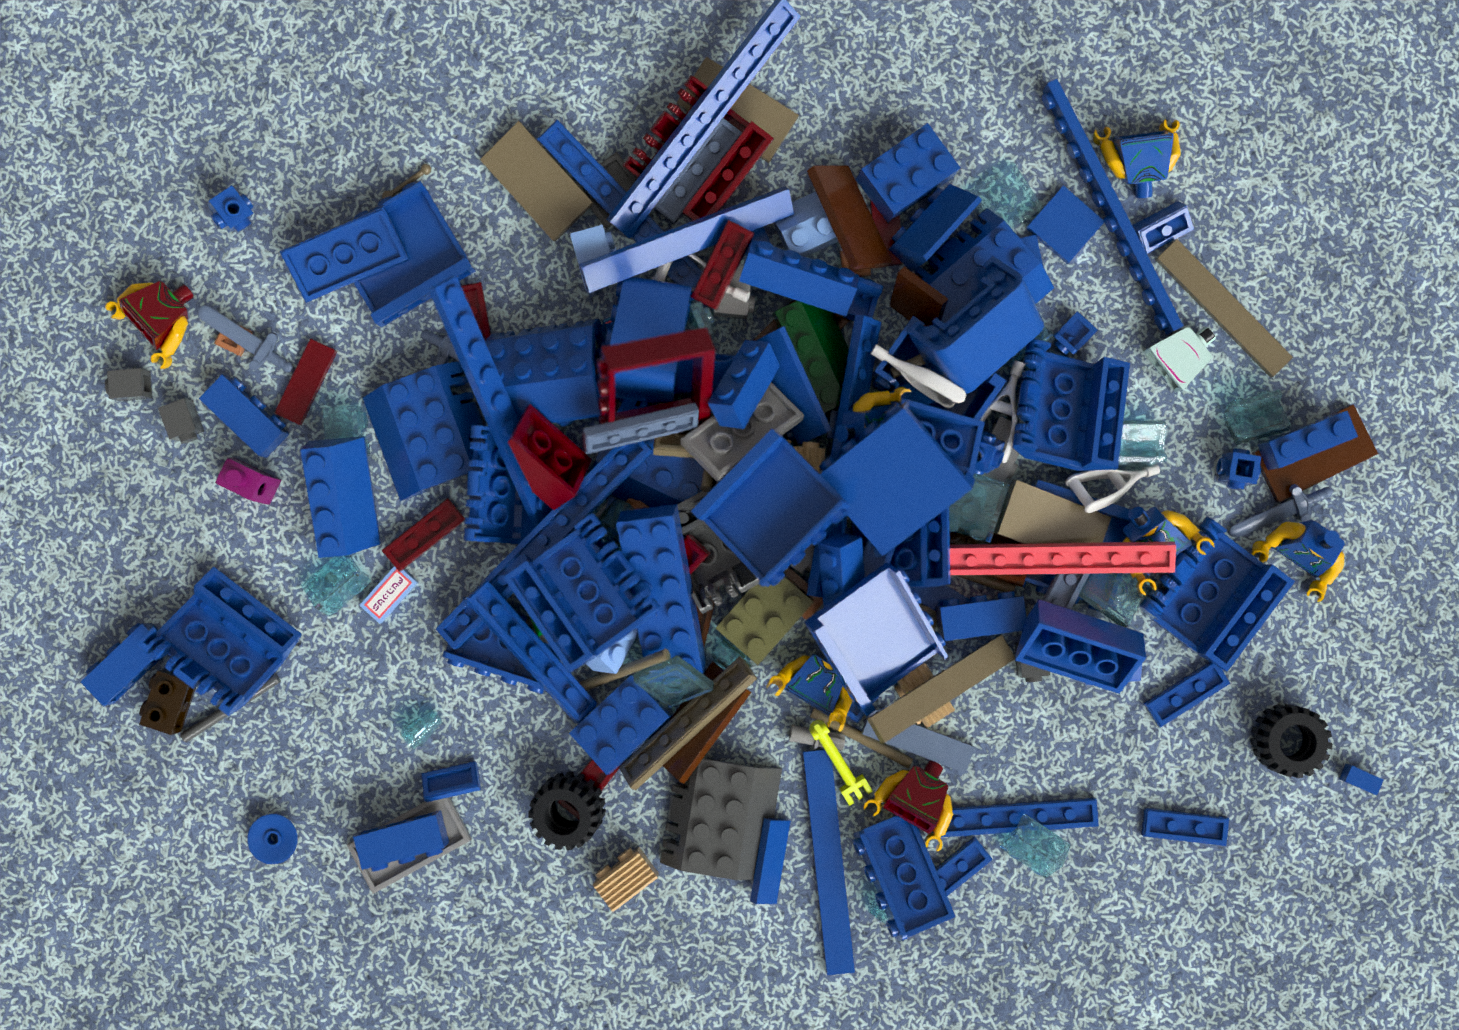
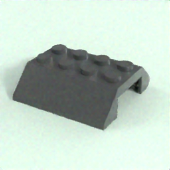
M704 491L677 504L683 538L685 539L687 535L691 534L710 552L708 557L691 574L694 591L691 595L702 614L714 608L711 598L716 606L723 604L718 589L719 586L725 584L726 591L734 598L738 596L735 583L740 592L743 593L760 582L714 531L691 512L709 493Z
M703 758L688 778L690 779L689 787L683 784L672 785V792L683 796L671 795L667 819L676 823L667 822L665 829L679 834L681 837L680 842L674 839L663 840L662 846L669 850H661L660 863L684 872L732 880H753L764 818H774L782 768L760 764L750 766Z

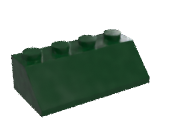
M800 301L776 310L772 316L778 329L783 326L785 327L823 412L825 413L838 407L841 400L849 348L833 313Z

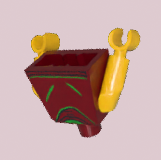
M161 281L156 283L131 284L117 298V302L110 301L105 305V308L109 311L116 308V313L111 318L121 320L127 317L156 350L160 348L161 353L153 354L151 362L156 363L162 357L164 362L160 369H166L171 366L172 357L170 355H173L177 350L188 326V313L184 304L193 299L194 295L185 284L171 292Z
M928 761L924 770L913 766L910 771L901 770L888 776L874 793L875 798L869 799L864 804V810L869 803H874L877 806V811L873 816H876L882 809L881 803L884 802L883 808L928 833L925 838L926 847H928L930 840L937 839L939 842L936 846V851H940L943 845L941 836L945 835L953 817L951 797L947 794L949 786L939 779L943 767L937 762Z

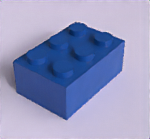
M927 123L863 167L856 177V181L887 223H889L933 193L938 187L940 188L951 180L961 167Z
M630 675L569 734L603 772L609 775L665 724L672 715L635 675Z

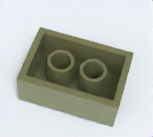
M785 575L775 586L765 587L758 584L749 589L720 621L716 629L755 664L759 665L814 603V599Z

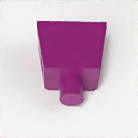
M229 457L226 459L215 483L248 500L270 505L282 480L235 457ZM264 483L261 493H258L259 487Z

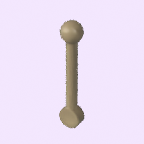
M423 164L421 170L392 191H384L382 198L384 199L389 196L393 198L407 184L414 182L422 175L430 174L431 166Z

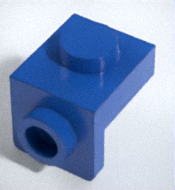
M859 277L857 291L847 316H843V318L854 321L855 315L873 318L878 298L884 286L871 279Z
M1077 311L1053 335L1057 339L1054 344L1065 355L1069 351L1075 355L1098 329Z

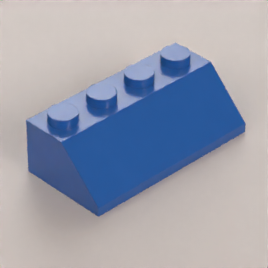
M752 240L746 254L739 282L847 316L857 291L859 275L848 268H837L828 265L823 260L801 256L793 250L773 247L772 244L766 241L758 242Z
M783 326L756 340L769 342L780 364L771 382L804 414L803 420L785 433L787 440L794 441L797 446L831 431L832 429L785 327Z
M365 436L308 441L300 451L318 558L347 556L380 545V532Z
M1038 599L1026 618L1015 654V661L1118 694L1121 693L1146 659L1144 633Z

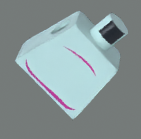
M1206 326L1196 334L1190 327H1186L1145 349L1143 353L1174 392H1178L1186 388L1212 359V354L1206 346L1216 338L1214 333Z

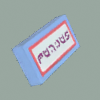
M394 566L359 606L379 624H382L419 582L405 569L399 572Z

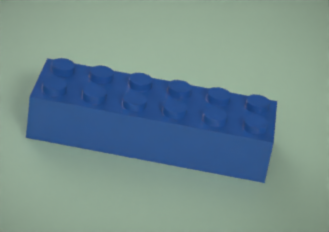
M677 504L621 511L616 522L621 550L634 569V572L628 578L637 574L641 579L630 591L635 597L641 590L648 589L651 595L644 603L654 597L661 607L652 617L637 628L642 655L645 657L667 649L671 656L667 661L646 668L647 680L701 675L704 672L706 656L696 603L691 595L694 591Z

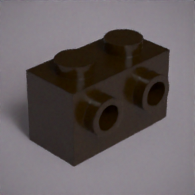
M163 669L158 670L150 679L148 688L151 690L148 699L143 702L140 708L139 715L142 717L139 725L173 735L182 731L196 688L192 689L173 674V670Z

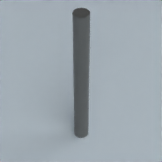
M274 673L247 703L280 683L281 680L277 674ZM217 709L180 733V736L187 743L226 718L227 715L220 709Z

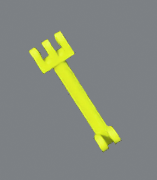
M813 721L810 724L809 731L815 741H820L844 780L845 785L840 787L839 790L849 806L854 804V801L849 794L854 792L860 800L864 798L859 790L860 787L863 786L868 794L872 793L873 790L863 774L856 778L854 777L828 735L830 731L824 721Z

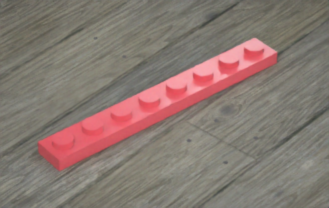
M1175 542L950 545V575L1175 572Z

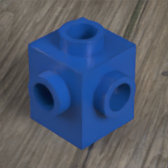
M232 185L208 201L207 206L213 212L211 218L220 229L225 228L228 233L234 229L240 232L251 224L249 219L253 215L251 210L253 205L246 195H239ZM232 209L236 214H232L228 210Z
M983 431L979 447L981 456L978 455L975 474L983 475L1000 466L1004 457V452H1002L1005 445L1004 441L996 439L994 434Z
M1234 448L1233 452L1222 454V458H1219L1216 472L1219 474L1218 481L1226 482L1227 488L1244 490L1245 486L1257 484L1261 473V456L1250 455L1249 450Z

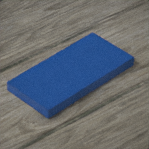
M384 206L280 251L306 303L409 258Z

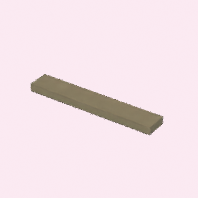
M1178 239L1155 259L1270 378L1274 377L1293 358Z
M998 635L874 713L867 720L880 743H885L1015 660V656L1004 637Z
M739 656L619 767L630 788L637 790L757 679L745 659Z

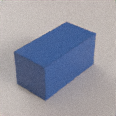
M1345 764L1339 778L1374 795H1378L1384 779L1349 764Z

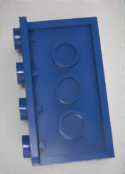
M519 614V616L526 622L527 616ZM485 622L458 649H453L448 644L446 650L443 651L442 656L448 658L447 663L453 666L463 668L464 664L475 667L474 672L484 676H490L491 673L500 675L501 681L511 685H516L517 681L527 684V689L535 693L543 694L545 690ZM544 643L551 650V652L559 659V657L556 655L550 644Z
M894 816L853 833L855 837L852 840L857 855H862L866 864L863 867L865 876L869 883H874L877 891L875 900L880 910H885L888 917L886 926L892 938L896 937L897 941H904L908 937L956 917L918 827L899 816Z

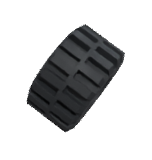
M1278 704L1273 706L1274 710L1269 708L1264 710L1265 717H1257L1255 721L1260 724L1258 728L1252 726L1251 730L1252 733L1256 734V738H1250L1252 745L1256 746V749H1253L1254 755L1260 757L1258 761L1262 765L1267 766L1268 769L1287 777L1303 778V774L1307 776L1315 774L1314 768L1321 770L1324 767L1321 763L1323 759L1329 760L1331 755L1326 753L1333 746V743L1328 742V738H1331L1332 734L1331 731L1324 729L1328 724L1325 720L1319 719L1320 715L1316 712L1291 704H1285V706ZM1297 725L1302 732V745L1295 754L1285 756L1280 747L1281 736L1288 727Z
M568 771L564 776L563 772L558 773L554 778H549L531 800L529 806L532 808L528 812L529 818H533L530 823L531 828L537 829L538 832L535 835L539 839L543 837L546 840L544 844L550 846L552 843L555 844V849L561 850L563 846L566 847V850H573L575 846L579 848L591 839L601 825L606 809H603L606 804L605 798L599 797L602 793L599 787L595 789L593 786L595 782L592 779L589 781L585 780L584 774L579 773L578 776H574V772ZM565 800L573 804L579 813L580 820L570 821L562 817L557 811L555 801Z

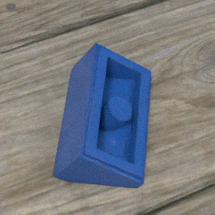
M1179 201L1132 225L1147 254L1194 230L1187 205Z

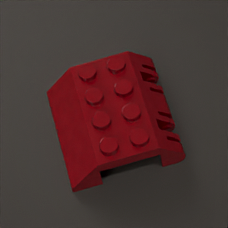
M692 75L689 76L683 85L695 97L693 98L682 88L677 92L679 97L690 106L687 113L685 114L676 104L670 102L666 108L678 119H674L666 111H663L649 129L661 142L659 143L647 133L643 137L645 143L657 151L656 154L708 88ZM731 108L723 118L741 131L742 134L682 211L683 215L692 221L720 211L774 140L771 135L751 121L749 123ZM635 148L632 153L644 164L641 165L629 156L622 166L638 179L652 159L643 150Z

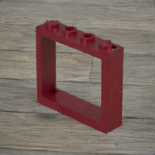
M707 327L601 347V360H597L599 376L602 378L597 380L601 396L598 398L601 414L598 416L599 425L696 403L699 410L698 425L709 419L710 407L708 401L712 395L715 348ZM693 358L691 398L615 413V373Z

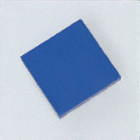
M1063 185L1026 229L1033 235H1037L1038 240L1068 264L1105 221Z

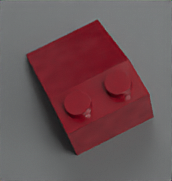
M529 404L508 443L533 493L555 510L576 496L592 459Z

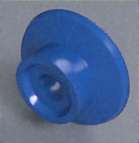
M267 814L258 818L251 825L247 842L250 852L257 860L265 864H279L292 856L297 847L298 836L294 825L289 819L279 814ZM272 833L277 835L278 842H274L271 839Z

